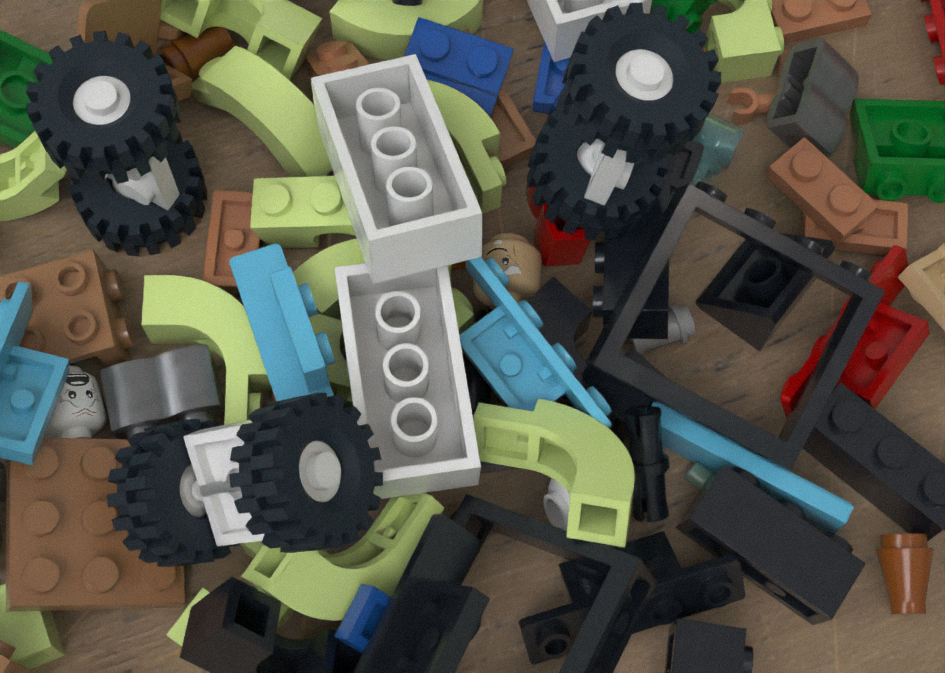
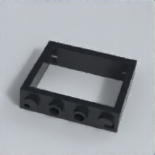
M698 181L696 186L691 184L677 188L585 363L771 462L791 470L885 290L869 282L872 274L864 268L848 261H842L839 266L821 256L824 248L818 243L794 234L793 238L790 239L773 230L776 222L769 216L751 208H746L744 213L724 203L728 196L716 187ZM694 211L851 296L778 437L619 353Z
M466 494L458 510L450 516V519L476 536L480 544L460 585H462L490 530L607 574L559 673H613L657 583L643 561L636 556L600 543L567 538V531Z

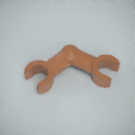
M788 49L784 50L777 65V75L779 78L785 59L788 56ZM746 87L733 89L729 93L727 103H743L748 108L734 110L731 122L744 125L752 121L755 114L768 113L776 93L757 95L753 90Z

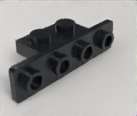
M444 514L432 515L353 673H455L470 640L474 638L480 628L481 617L490 600L489 597L474 587L460 585L480 544L476 536Z
M664 531L627 542L625 548L611 547L640 558L657 581L632 634L669 624L677 618L682 619L707 610L720 608L742 600L745 597L741 563L735 553L681 568ZM570 560L558 564L571 603L522 618L519 621L531 664L558 659L569 653L607 574Z

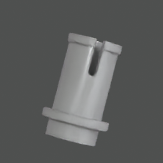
M670 304L668 312V339H628L630 345L634 344L632 347L642 355L644 352L679 341L682 345L686 344L688 337L696 335V328L692 315L686 305L677 308L675 304Z

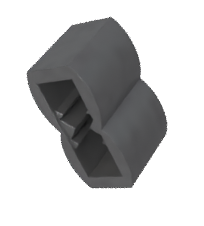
M823 38L794 45L786 57L781 70V87L775 94L768 110L767 127L790 148L805 137L820 152L828 156L835 152L842 141L846 128L845 112L855 99L859 75L857 70Z
M208 345L183 347L160 354L154 358H142L115 364L100 371L111 431L118 439L128 440L135 433L145 432L144 429L188 419H200V422L209 420L214 422V420L225 416V407L214 356Z

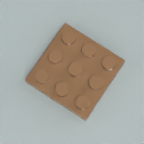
M44 437L33 466L6 459V612L180 608L185 604L184 565L159 567L157 562L146 563L138 558L142 549L129 551L122 542L129 535L127 530L115 531L111 519L120 516L118 506L108 507L107 494L117 493V484L108 482L111 469L122 468L123 464L117 461L115 456L120 448L131 446L126 439Z

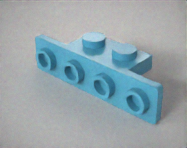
M272 244L232 257L229 260V264L276 401L314 393H327V397L333 396L326 366L334 364L335 359L325 331L314 334L309 317L317 315L318 312L308 283L297 286L292 269L288 267L279 244Z
M481 257L467 260V271L496 308L459 335L461 349L505 407L534 411L538 399L556 402L565 395L575 409L590 415L607 428H610L612 424L606 416L612 411L606 400L593 386L585 390L572 372L577 369V366L572 357L559 343L551 347L538 329L543 326L540 317L527 301L522 300L517 304L506 290L505 286L510 282L498 263L491 257L486 261Z
M18 281L11 299L3 298L0 302V458L33 466L69 374L70 367L69 359L19 347L32 317L33 307L31 284Z

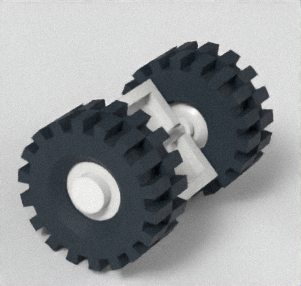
M630 3L625 15L622 14L618 5L608 8L602 20L596 15L588 22L585 32H581L562 79V84H565L561 93L562 104L565 106L564 111L562 112L557 108L550 114L547 124H543L529 157L527 167L530 170L527 175L528 188L536 187L532 196L536 207L547 204L548 209L544 217L551 224L558 217L564 220L566 224L562 231L572 236L577 227L585 229L584 239L595 240L600 230H604L606 239L616 238L622 228H624L626 233L634 229L640 219L643 220L666 183L667 179L664 176L669 170V159L664 158L669 150L672 156L684 149L688 141L691 142L719 96L716 91L721 84V72L713 71L719 61L715 49L704 52L702 49L708 40L705 34L699 29L691 35L686 30L690 20L681 14L678 15L675 22L665 18L666 7L655 5L651 14L643 13V3Z
M106 31L93 32L94 42L84 43L81 34L69 38L73 48L64 52L59 45L48 52L53 63L48 66L39 61L33 70L39 83L28 81L26 93L31 103H26V108L32 126L52 161L60 169L63 166L67 169L73 182L72 185H69L70 195L75 202L74 205L86 227H88L90 233L98 242L103 239L107 248L118 252L120 246L123 245L129 256H139L140 247H146L150 256L159 254L161 252L158 244L165 241L168 242L172 249L181 244L177 235L179 232L184 231L190 236L196 229L193 216L202 219L205 212L202 200H207V188L192 145L188 140L183 142L181 134L177 129L176 123H181V111L166 65L159 54L153 56L151 47L142 40L134 48L131 37L127 34L118 32L115 42L109 41Z
M314 393L265 404L266 407L255 409L249 415L251 420L222 426L210 420L200 422V419H188L144 429L145 432L135 433L127 441L131 446L120 448L115 456V459L123 465L122 468L110 470L108 482L117 484V493L107 494L108 507L118 506L120 516L111 520L115 531L127 530L129 533L122 541L129 551L142 549L138 558L146 563L157 562L159 567L214 562V559H221L231 554L232 552L229 547L262 541L261 543L270 549L281 548L280 552L283 553L343 547V544H352L361 538L358 531L368 530L374 521L367 511L379 509L381 497L373 494L375 486L383 485V472H375L374 461L381 460L379 447L370 448L368 439L374 435L370 425L357 424L361 416L359 410L355 406L344 407V398L337 395L327 397V393Z

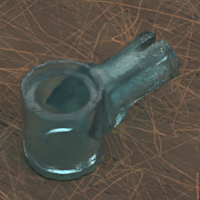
M709 113L701 131L692 140L704 145L705 148L691 185L696 186L698 181L709 184L712 176L717 175L721 168L727 170L745 130L744 127ZM672 191V193H671V195H670V201H671L673 195L675 194L674 191Z

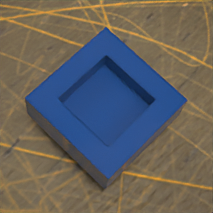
M361 584L334 637L363 654L391 597L375 586Z

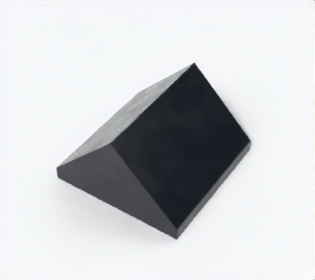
M781 233L782 235L790 239H792L794 236L792 234ZM806 237L824 248L821 256L826 259L830 258L835 249L831 240ZM745 239L696 300V304L706 314L755 349L761 351L817 278Z

